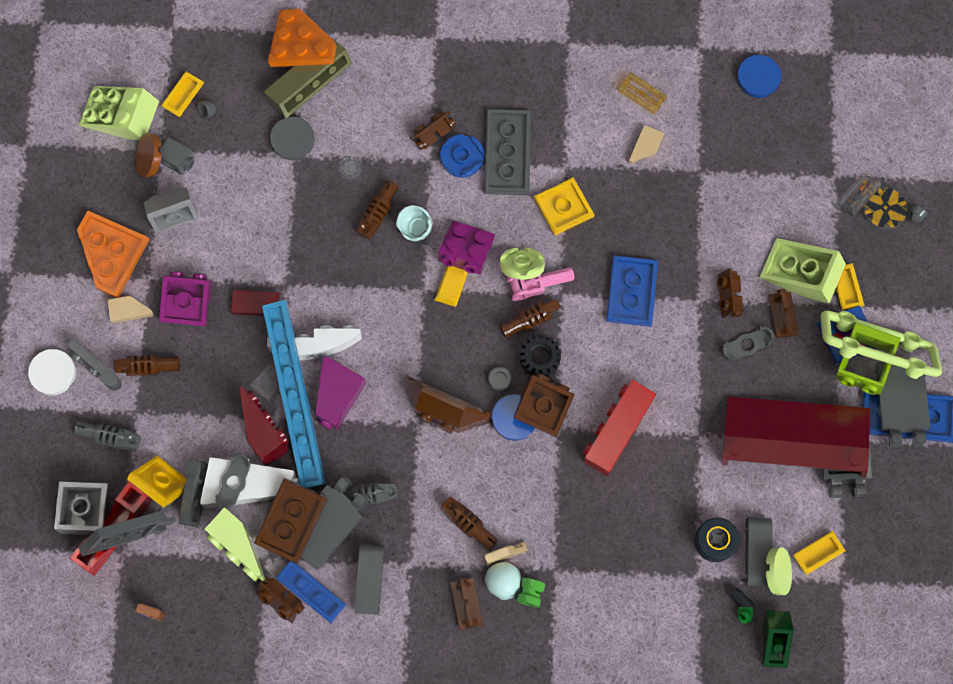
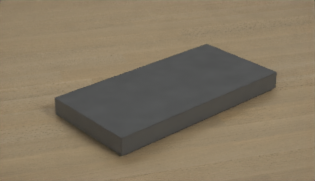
M487 109L484 194L529 195L531 110Z

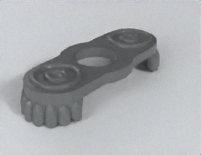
M761 326L755 332L742 334L737 340L730 343L727 341L723 345V356L729 361H735L744 356H752L758 350L769 346L773 342L774 333L769 327ZM742 340H751L754 348L751 351L743 350L741 348Z
M236 454L230 459L231 465L228 472L222 478L220 492L215 495V501L221 508L229 509L233 507L237 502L240 492L245 488L246 477L251 467V462L246 455ZM231 476H238L241 480L240 486L236 489H231L227 486V480Z

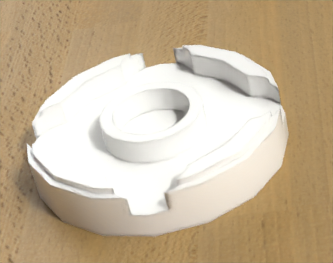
M48 349L40 352L33 358L29 366L28 377L31 384L39 392L45 395H59L67 391L72 382H74L76 367L73 360L65 352L57 349Z

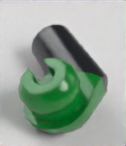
M737 587L730 594V597L738 604L737 618L739 622L749 623L753 619L754 605L752 600Z

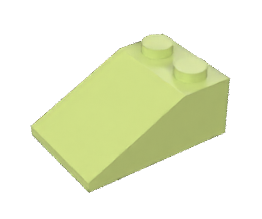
M776 238L760 278L805 298L830 303L846 263L839 251Z

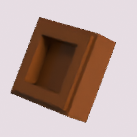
M141 603L137 605L135 611L140 615L162 621L165 615L162 610Z

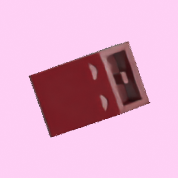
M242 386L240 388L247 441L263 465L270 466L289 452L286 446L289 442L279 427L273 428L275 423L266 409H259L262 406L251 390L246 392Z

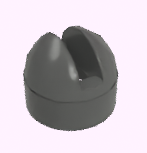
M211 100L201 101L197 105L198 113L203 119L210 118L215 115L217 106Z
M914 203L907 212L908 219L914 223L921 222L928 215L922 207Z

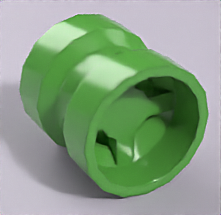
M522 578L521 586L523 590L518 594L517 602L540 608V593L544 592L546 584L538 580Z

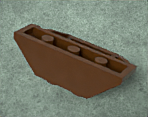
M408 375L404 378L415 413L419 415L418 419L425 423H437L440 425L439 428L452 434L453 431L460 433L488 423L491 419V413Z

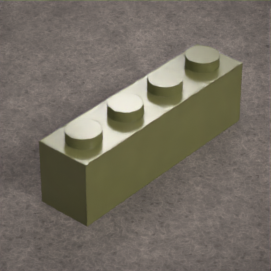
M335 41L337 48L333 64L294 66L268 87L264 94L270 105L285 118H288L349 67L352 61L347 50Z

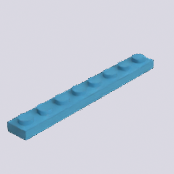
M283 300L263 305L262 308L300 485L309 488L326 484L287 301Z

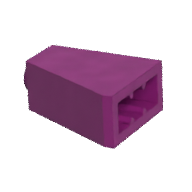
M327 356L323 358L315 414L319 420V425L328 430L331 427L338 430L365 387L366 381L362 376Z

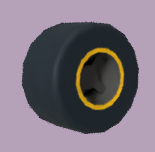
M724 518L708 519L696 531L694 537L695 548L698 554L707 561H725L737 550L739 533L729 520Z

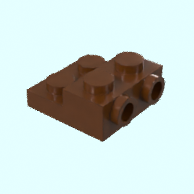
M536 373V376H529L513 419L553 437H557L575 394L569 392L570 388L560 383L554 385L548 382V377Z

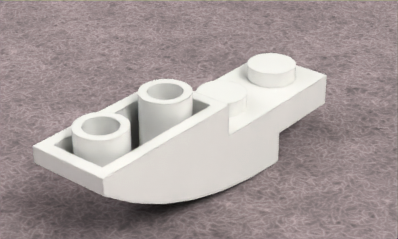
M324 325L320 326V329H314V337L306 334L297 335L295 341L299 360L318 359L340 352L361 340L362 333L361 328L352 325L343 326V329H334L333 326ZM267 338L268 350L272 352L270 340Z

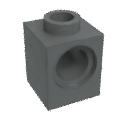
M169 137L159 150L162 155L161 164L180 175H183L186 170L189 171L194 164V155L191 149Z

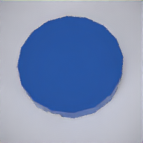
M754 55L746 58L741 63L737 72L739 87L741 86L743 92L754 98L769 96L778 89L781 81V70L778 64L772 58L764 55Z
M457 134L450 137L443 144L440 160L443 168L450 175L458 178H467L476 174L481 169L484 163V149L475 137Z
M512 394L505 396L493 408L492 423L494 429L507 440L519 441L526 439L535 430V428L513 419L521 400V395Z

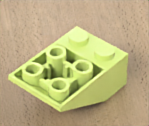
M93 86L79 126L129 140H140L145 133H148L159 101L144 88Z
M224 507L205 528L209 534L207 539L220 551L225 548L227 551L224 554L237 566L242 563L245 566L242 570L255 582L258 579L264 582L266 578L248 530L242 522Z

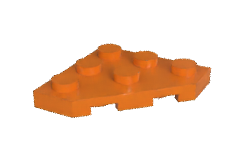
M301 9L280 10L268 63L270 67L333 64L337 46L335 41Z
M87 211L77 232L81 239L97 290L119 298L144 252L149 238Z

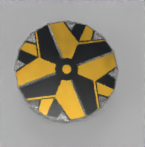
M875 188V192L870 197H865L868 200L861 208L865 221L876 230L890 231L891 229H896L907 217L908 206L905 198L894 188Z

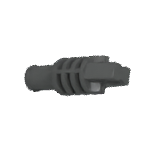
M79 420L76 423L79 427L75 426L74 434L77 436L91 438L97 444L117 449L137 451L141 441L140 435L104 423L93 425Z
M377 482L355 485L352 487V490H347L344 493L353 501L359 493L362 494L364 492L371 498L366 505L381 504V502L398 498V488L395 483Z

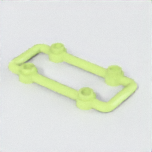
M824 311L821 313L822 338L828 345L839 348V353L843 357L852 358L856 354H860L905 368L906 374L914 379L919 378L923 374L931 377H938L942 374L937 346L930 341L921 339L918 334L911 331L901 333L858 320L853 314L846 311L840 313ZM830 320L836 322V327L843 332H848L854 328L855 323H859L900 337L901 347L905 351L913 352L918 348L929 351L932 367L927 366L919 358L912 357L908 360L862 346L851 337H844L843 339L833 337Z

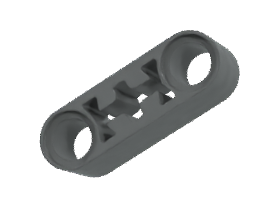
M747 517L745 528H748V530H745V574H747V578H745L746 586L768 587L766 571H770V564H766L768 552L773 548L772 518Z
M360 544L355 613L379 615L384 545Z

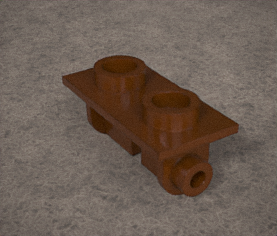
M437 112L430 118L432 122L427 126L421 124L413 130L414 135L410 139H417L415 144L420 150L423 148L427 149L438 140L434 135L435 131L441 138L454 129L455 121L451 117L447 118V115L451 112Z
M728 268L717 275V287L719 288L720 296L719 308L722 318L733 314V317H740L744 311L742 296L734 294L741 292L740 275H738L737 271H731V268Z
M779 289L775 294H768L776 338L800 335L791 291L786 292V289Z
M267 577L263 583L260 582L256 594L261 602L273 607L282 619L288 620L293 624L297 614H301L305 609L302 605L303 602L291 592L285 598L281 596L286 591V588L274 578L270 579Z
M461 578L456 582H451L459 630L483 626L474 578Z

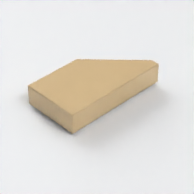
M644 125L629 159V164L655 156L665 133Z
M131 296L107 300L111 323L154 316L152 310Z
M524 542L514 546L509 545L485 554L484 560L488 567L524 553L528 549Z

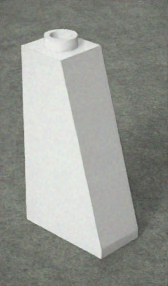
M209 458L200 502L204 508L220 507L215 501V495L220 492L222 478L228 472L231 465L230 460ZM250 464L251 467L246 477L245 488L240 492L235 505L274 500L283 478L299 483V478H295L296 474L293 470ZM231 476L227 480V486L231 489H236L240 486L241 480L238 476Z

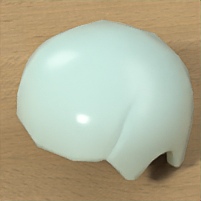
M410 205L404 207L398 213L396 226L407 240L418 242L424 240L431 233L433 222L425 209Z
M499 562L493 564L487 570L485 585L494 596L501 600L515 598L521 592L522 576L513 564Z

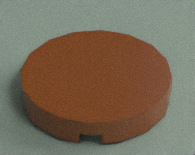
M145 133L138 143L135 164L136 171L141 178H151L160 167L162 155L161 152H158V146L161 147L162 145L156 134Z

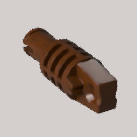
M386 180L378 196L372 198L357 229V233L361 237L370 239L380 227L390 209V201L396 190H398V185L394 182L389 184L390 181Z
M557 299L547 304L542 300L518 312L516 318L499 325L500 330L505 338L521 330L528 331L552 319L551 313L560 309L561 306Z
M155 354L127 356L126 359L114 360V370L116 373H126L127 376L157 375L160 371H180L179 356L159 358Z
M451 496L442 504L440 509L448 519L469 538L474 537L488 551L499 541V539L495 538L483 527L482 520Z

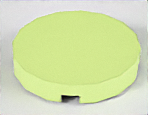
M512 248L501 255L499 267L501 272L508 277L522 280L532 279L544 272V256L531 248H524V250Z
M784 547L772 548L766 558V564H770V571H766L767 584L773 594L787 595L792 583L790 557Z

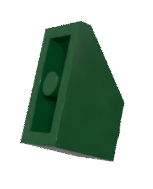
M766 610L763 625V667H788L794 633L791 613L789 611Z

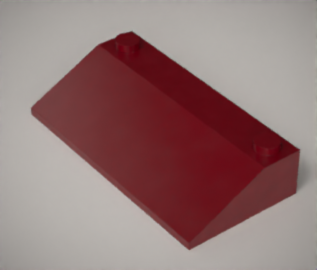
M728 396L722 465H727V461L731 460L861 472V477L866 478L869 460L870 408Z

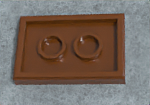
M283 478L254 544L296 564L299 563L328 498L296 482Z

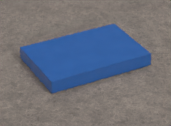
M613 255L606 322L652 327L658 260Z

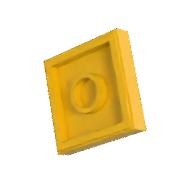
M574 177L534 196V200L554 236L594 217V213Z
M157 455L132 471L127 480L164 508L183 495V488L187 478Z

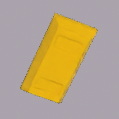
M186 71L161 107L180 117L200 90L204 81Z
M853 263L845 265L836 286L842 311L857 306H865Z
M446 266L434 300L456 307L468 273L454 266Z
M831 531L793 554L805 575L846 550L834 532Z

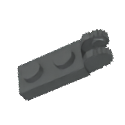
M71 340L67 344V347L72 351L69 355L79 364L84 361L89 365L86 369L96 378L101 375L102 382L112 391L122 387L118 376L78 342Z
M193 458L187 462V467L185 468V473L188 477L183 488L184 495L182 506L179 510L178 524L198 528L203 507L200 502L208 464Z

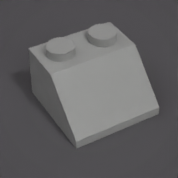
M187 187L175 188L170 193L162 196H152L148 201L144 202L146 215L155 233L198 219Z
M59 482L54 530L60 534L87 535L92 534L96 529L104 527L108 484Z

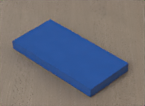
M863 391L862 407L870 408V435L889 437L888 431H881L878 394L871 395ZM927 394L930 429L925 431L926 440L953 443V396ZM901 432L902 438L912 439V432Z

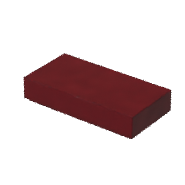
M233 290L231 312L232 314L264 316L262 306L279 302L280 294L279 292Z

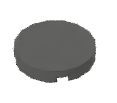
M293 116L284 118L274 125L270 134V141L273 150L278 156L292 161L300 160L308 152L310 153L315 143L314 131L307 121Z

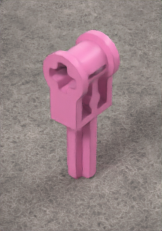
M566 268L541 274L532 279L522 280L511 277L506 279L513 291V301H520L544 294L545 287L573 281L574 272L572 268Z

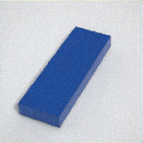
M289 561L276 577L278 581L330 624L346 607L344 602L292 561Z

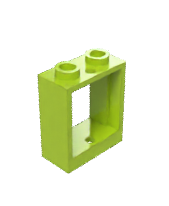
M855 323L851 338L858 342L889 352L891 355L896 354L901 339L900 337L859 323ZM843 357L835 380L848 387L855 386L861 388L867 394L881 395L892 364L885 362L879 382L845 371L849 358Z

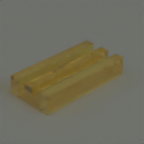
M632 72L618 89L619 93L653 115L657 113V110L660 109L663 102L667 99V95ZM630 81L634 82L635 84L639 85L640 87H642L643 89L657 97L659 101H656L641 89H638L632 84H630Z

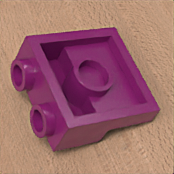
M452 220L448 233L445 235L440 247L438 262L449 267L454 266L463 269L467 273L481 275L495 234Z
M170 271V275L163 276L159 322L207 326L212 279H207L206 274L193 273V277H184V272Z

